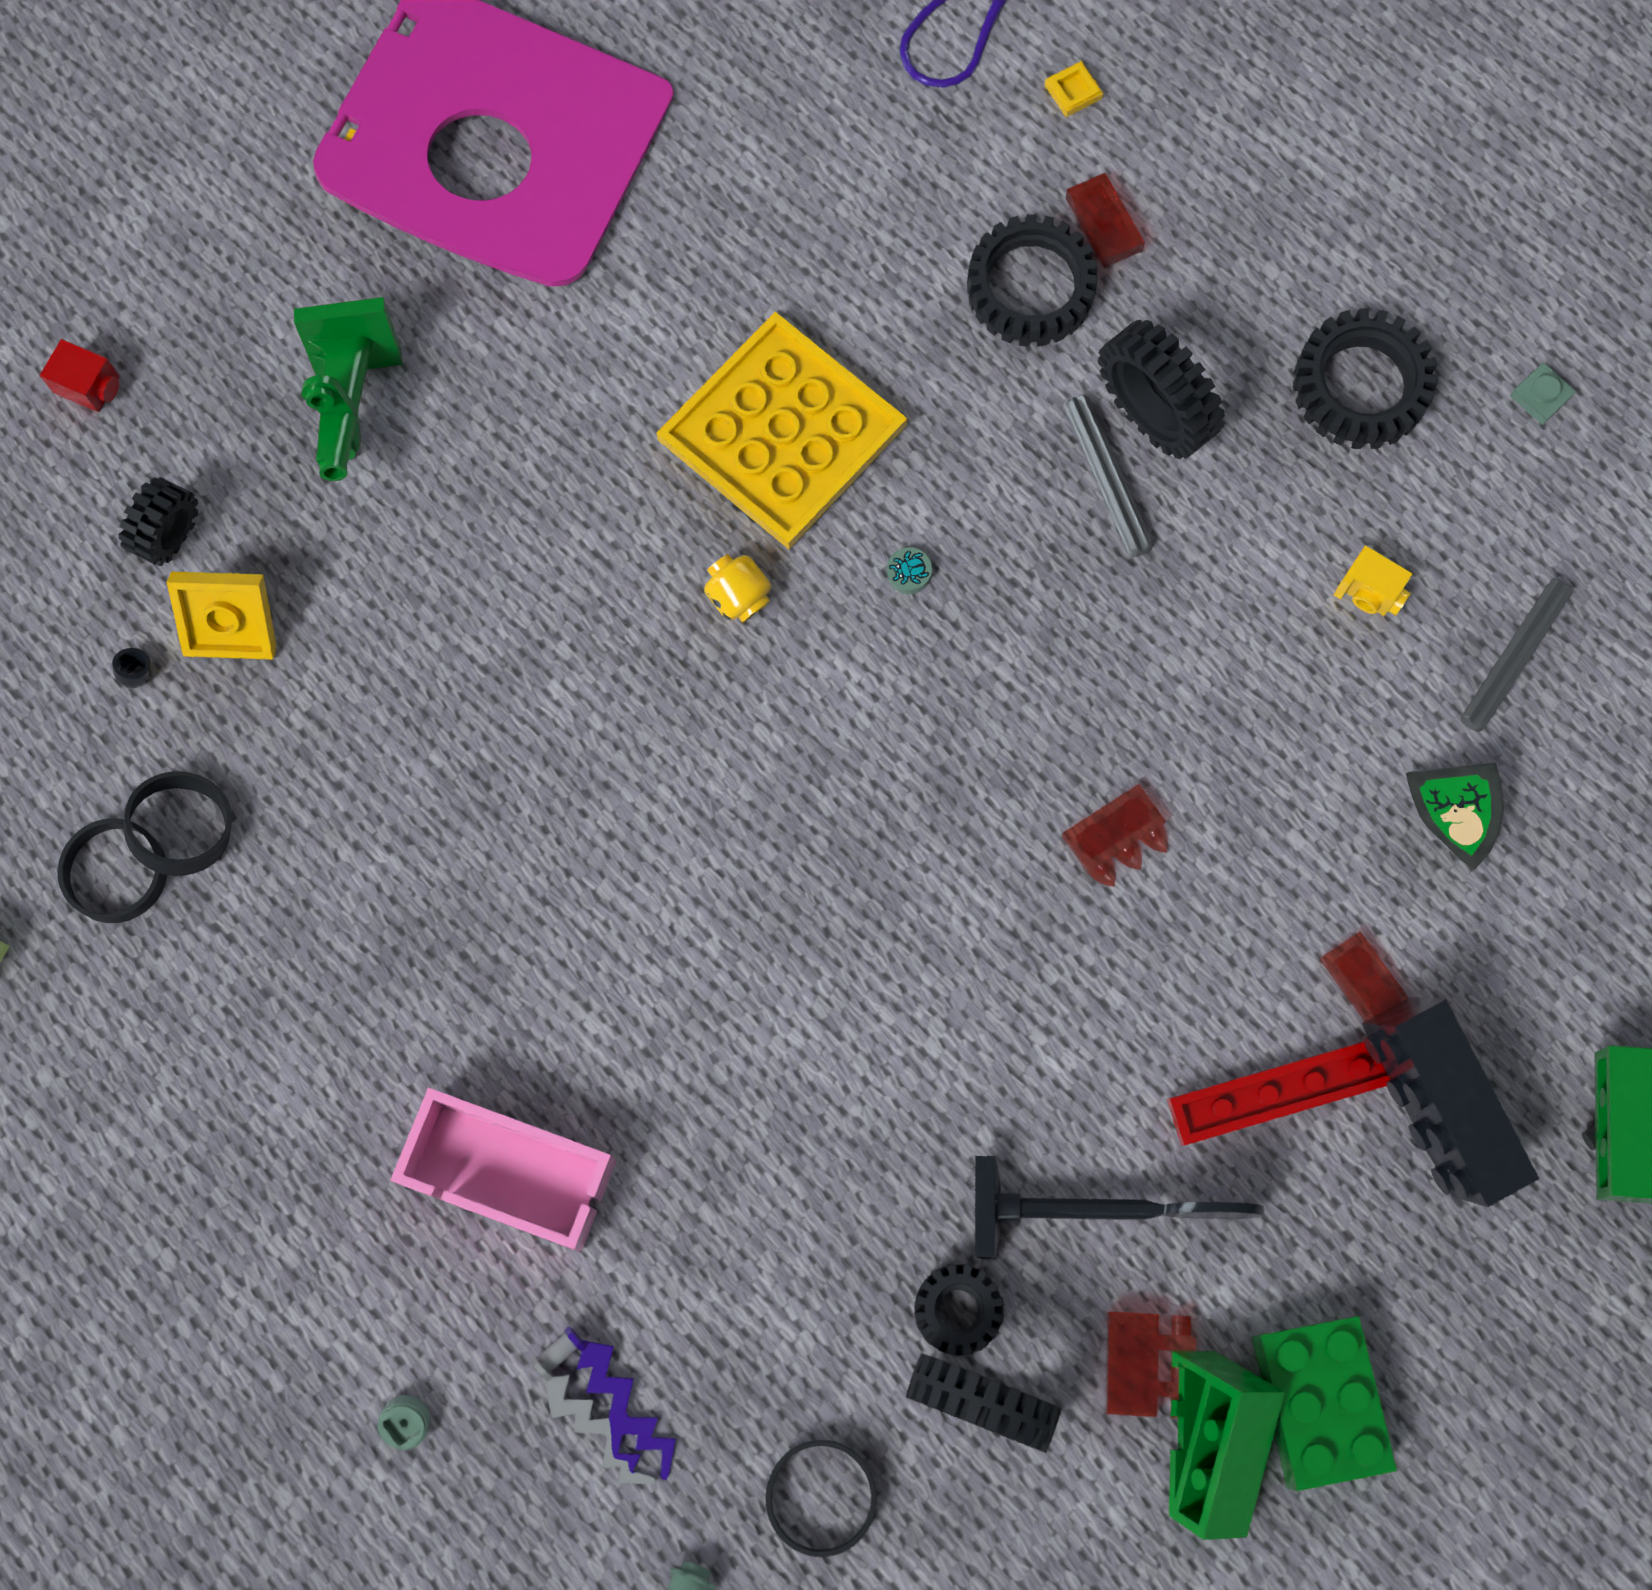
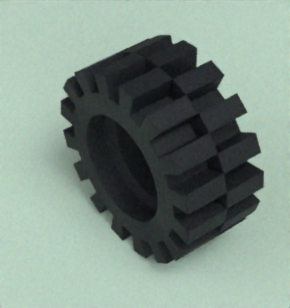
M162 477L151 478L150 484L145 482L141 486V494L136 492L133 495V505L131 507L127 505L124 513L128 515L120 523V527L124 529L119 533V540L122 541L120 543L121 547L154 565L163 566L164 562L169 563L172 561L173 553H178L181 543L185 542L188 537L186 536L188 531L192 530L195 526V522L192 519L198 516V509L195 508L198 505V499L195 498L196 495Z
M967 1264L947 1265L931 1273L919 1288L914 1305L916 1325L924 1339L938 1351L954 1356L973 1354L987 1347L998 1335L1004 1319V1301L999 1293V1287L996 1282L992 1281L983 1270H978L972 1265ZM953 1290L968 1292L974 1297L978 1305V1315L975 1322L964 1330H955L948 1327L940 1316L939 1307L941 1300L947 1293Z

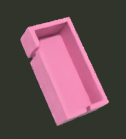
M428 1087L390 1181L582 1253L597 1214V1210L589 1206L592 1199L602 1201L617 1160L605 1152Z

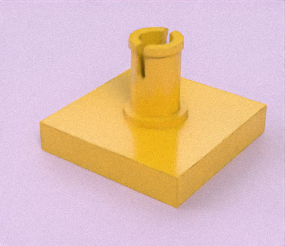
M171 571L166 583L184 657L273 660L276 651V640L263 574Z

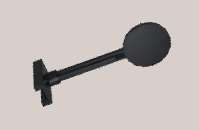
M975 1156V1257L977 1259H997L1001 1223H1020L1021 1218L1147 1220L1160 1216L1192 1219H1250L1264 1217V1206L1252 1203L1182 1202L1159 1204L1144 1199L1021 1198L1020 1193H1001V1182L995 1156Z

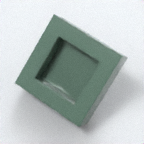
M1543 362L1513 390L1510 397L1539 423L1544 425L1574 396L1576 391Z

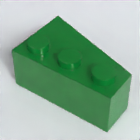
M1172 1351V1367L1179 1368L1178 1400H1171V1416L1178 1417L1177 1449H1170L1169 1517L1202 1540L1247 1538L1285 1392L1216 1351Z

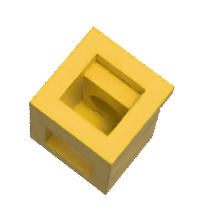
M1365 545L1333 595L1341 600L1343 595L1347 593L1353 597L1354 605L1366 613L1375 614L1378 612L1385 616L1387 612H1390L1396 616L1411 594L1404 587L1412 573Z

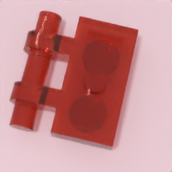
M1107 1312L1105 1414L1157 1417L1158 1396L1171 1397V1400H1178L1179 1368L1172 1367V1351H1196V1337L1191 1336L1192 1316L1172 1315V1335H1159V1314ZM1158 1350L1171 1351V1382L1158 1381ZM1170 1407V1418H1178V1417H1173V1416H1171V1407Z

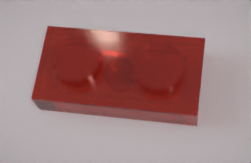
M1106 173L1067 189L1065 199L1104 268L1143 251L1145 242Z
M1361 932L1319 959L1364 1022L1409 998Z

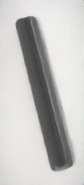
M1086 395L1072 398L1067 402V414L1128 555L1131 557L1144 555L1151 550L1152 540L1093 405Z
M1552 579L1547 584L1462 714L1461 722L1465 726L1476 732H1480L1486 727L1572 594L1570 585L1560 579Z

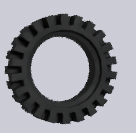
M1359 308L1355 318H1352L1350 310L1340 312L1336 322L1331 316L1323 322L1320 329L1316 327L1305 343L1293 373L1296 374L1293 381V392L1298 391L1295 401L1298 409L1305 408L1306 412L1303 418L1306 422L1311 424L1315 421L1319 425L1316 430L1318 434L1323 437L1327 432L1335 435L1333 443L1342 446L1344 440L1352 441L1351 448L1361 449L1364 443H1370L1371 449L1380 448L1384 441H1388L1389 445L1398 442L1403 434L1407 436L1412 432L1430 406L1436 393L1433 391L1438 384V375L1433 374L1438 366L1436 357L1427 358L1432 349L1427 340L1418 345L1416 341L1421 332L1415 326L1407 333L1401 330L1406 320L1398 315L1392 325L1385 322L1388 314L1387 311L1378 310L1374 319L1369 318V308ZM1368 347L1378 350L1397 365L1402 375L1404 385L1402 399L1392 408L1379 413L1368 414L1350 410L1340 404L1330 393L1325 379L1326 362L1334 354L1347 348Z
M1141 319L1136 320L1099 350L1101 356L1098 358V364L1102 367L1099 370L1101 378L1109 381L1105 384L1108 393L1116 395L1117 398L1113 402L1117 408L1125 409L1128 413L1125 417L1130 422L1134 421L1138 425L1137 429L1142 435H1149L1150 443L1156 449L1161 446L1163 453L1168 456L1173 454L1177 459L1182 457L1184 459L1189 458L1224 427L1225 422L1222 419L1225 417V413L1219 407L1222 403L1220 395L1211 392L1216 386L1211 378H1204L1201 373L1206 369L1200 362L1197 364L1192 362L1190 357L1193 353L1187 346L1182 350L1178 347L1179 339L1171 333L1167 337L1165 328L1158 324L1154 327L1152 321L1145 320L1142 322Z

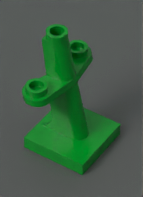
M384 297L294 308V324L316 375L304 381L301 396L306 400L309 407L316 409L320 413L316 461L319 465L320 476L327 481L344 479L348 474V461L355 457L356 452L360 448L361 433L358 411L367 369L403 365L401 346Z

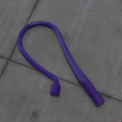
M932 0L919 12L901 38L899 53L903 67L913 79L927 86L949 87L971 77L980 62L990 31L1007 0L992 1L982 25L971 62L963 72L955 77L946 79L929 78L918 72L912 65L908 53L909 42L915 31L931 13L947 1Z

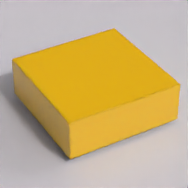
M1082 61L1045 79L1044 86L1065 117L1103 98L1102 90Z

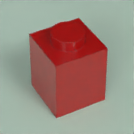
M63 339L59 341L39 375L54 394L98 413L105 402L109 403L115 398L119 389L118 379L120 375L107 358Z

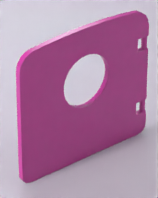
M400 0L396 13L388 27L383 30L340 106L338 115L331 128L325 133L316 149L313 159L315 175L322 188L331 195L433 245L500 271L546 286L569 285L584 274L595 255L672 102L673 89L671 84L662 77L480 0ZM405 18L417 22L409 37L397 33ZM484 115L501 119L515 127L523 135L531 151V164L524 180L510 193L491 200L465 199L446 190L435 179L428 164V153L432 141L446 125L463 117ZM347 121L359 126L350 142L339 137Z

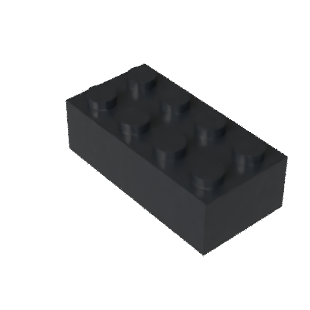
M1409 997L1361 1023L1367 1034V1037L1364 1038L1365 1047L1376 1063H1382L1390 1079L1386 1082L1387 1089L1396 1104L1400 1107H1405L1412 1121V1124L1409 1125L1411 1136L1421 1150H1427L1435 1165L1431 1169L1432 1176L1443 1193L1446 1195L1451 1194L1452 1197L1478 1205L1490 1207L1539 1180L1527 1153L1447 999Z

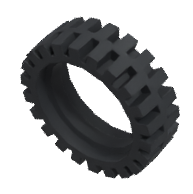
M1027 214L1024 223L1020 222L1018 216L1011 217L1006 227L1000 222L993 226L992 234L986 232L981 237L979 246L976 245L972 253L967 276V294H969L970 307L972 310H975V317L980 324L984 322L987 324L988 332L994 336L997 332L1002 335L1001 340L1010 344L1012 339L1019 340V346L1029 347L1030 342H1036L1037 347L1046 346L1048 340L1053 339L1054 343L1061 341L1066 333L1071 335L1078 329L1079 324L1085 321L1092 308L1098 280L1096 259H1092L1093 250L1089 243L1083 246L1084 237L1078 231L1072 235L1070 234L1069 224L1062 221L1058 227L1053 226L1054 217L1045 215L1043 223L1037 222L1036 214ZM1035 246L1055 252L1067 262L1074 276V291L1071 299L1061 309L1046 315H1024L1006 308L995 298L990 288L989 278L994 264L1006 252L1019 247Z
M921 1353L905 1396L1044 1453L1048 1451L1062 1408L1035 1396Z

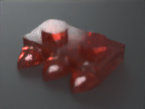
M1140 784L1062 833V838L1087 874L1099 883L1112 887L1115 886L1116 881L1115 866L1112 862L1113 857L1127 867L1141 870L1142 854L1138 841L1141 840L1145 845L1159 852L1167 853L1168 836L1164 827L1166 821Z

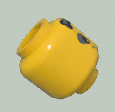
M727 553L707 569L712 577L706 582L704 592L726 620L739 618L744 623L755 612L760 611L770 602L767 595L770 593L771 583L751 557L742 555L733 560Z

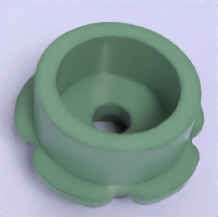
M683 1561L680 1569L671 1568L669 1570V1575L672 1578L667 1590H716V1586L708 1582L711 1572L697 1564Z

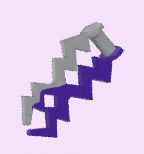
M571 1327L564 1330L565 1333L541 1355L531 1359L534 1368L544 1378L552 1418L575 1414L574 1432L605 1435L607 1441L602 1468L620 1467L618 1483L654 1484L655 1482L653 1476L633 1471L641 1454L618 1453L622 1435H637L635 1450H662L661 1478L667 1479L669 1477L676 1438L652 1437L658 1417H631L627 1414L626 1409L634 1378L606 1376L614 1346L582 1340ZM576 1349L581 1351L577 1369L592 1367L586 1393L613 1394L610 1413L607 1418L590 1419L594 1399H564L570 1375L553 1376L551 1373Z

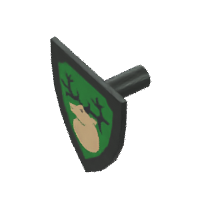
M1496 762L1407 772L1406 777L1411 796L1419 816L1426 827L1462 862L1476 870L1493 849L1502 826L1504 800Z

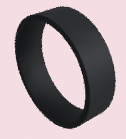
M182 771L165 772L155 775L141 783L133 791L126 804L124 836L127 846L141 864L155 872L172 876L198 873L213 865L226 850L231 833V807L220 788L200 775ZM175 788L192 790L207 796L219 807L223 815L225 830L222 837L207 852L188 859H170L152 853L137 840L130 824L135 809L148 796L162 790Z
M102 819L84 826L67 842L58 863V883L67 902L85 916L103 923L126 922L145 913L158 900L167 879V875L155 872L152 883L143 897L129 908L119 912L108 914L95 913L86 910L78 902L71 886V868L77 853L88 840L99 833L112 829H124V819ZM130 821L132 830L144 835L150 843L154 854L166 858L164 850L156 838L138 824Z
M813 1440L792 1448L778 1461L767 1483L765 1501L769 1521L776 1534L786 1545L807 1556L830 1557L849 1550L863 1538L870 1528L875 1515L877 1495L873 1476L864 1460L855 1451L835 1441ZM817 1446L832 1447L851 1456L863 1469L871 1492L870 1510L862 1528L848 1542L830 1549L808 1548L792 1540L780 1527L772 1506L773 1484L782 1465L799 1451Z

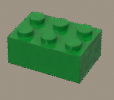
M1359 1316L1251 1336L1260 1377L1285 1392L1274 1437L1287 1489L1302 1491L1397 1471Z

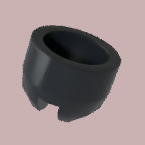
M126 648L119 651L113 658L114 677L124 687L138 688L148 681L151 675V661L144 651L137 648ZM138 665L142 667L134 675H129Z

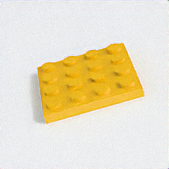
M774 312L656 432L657 440L787 549H790L907 426V418L777 312Z

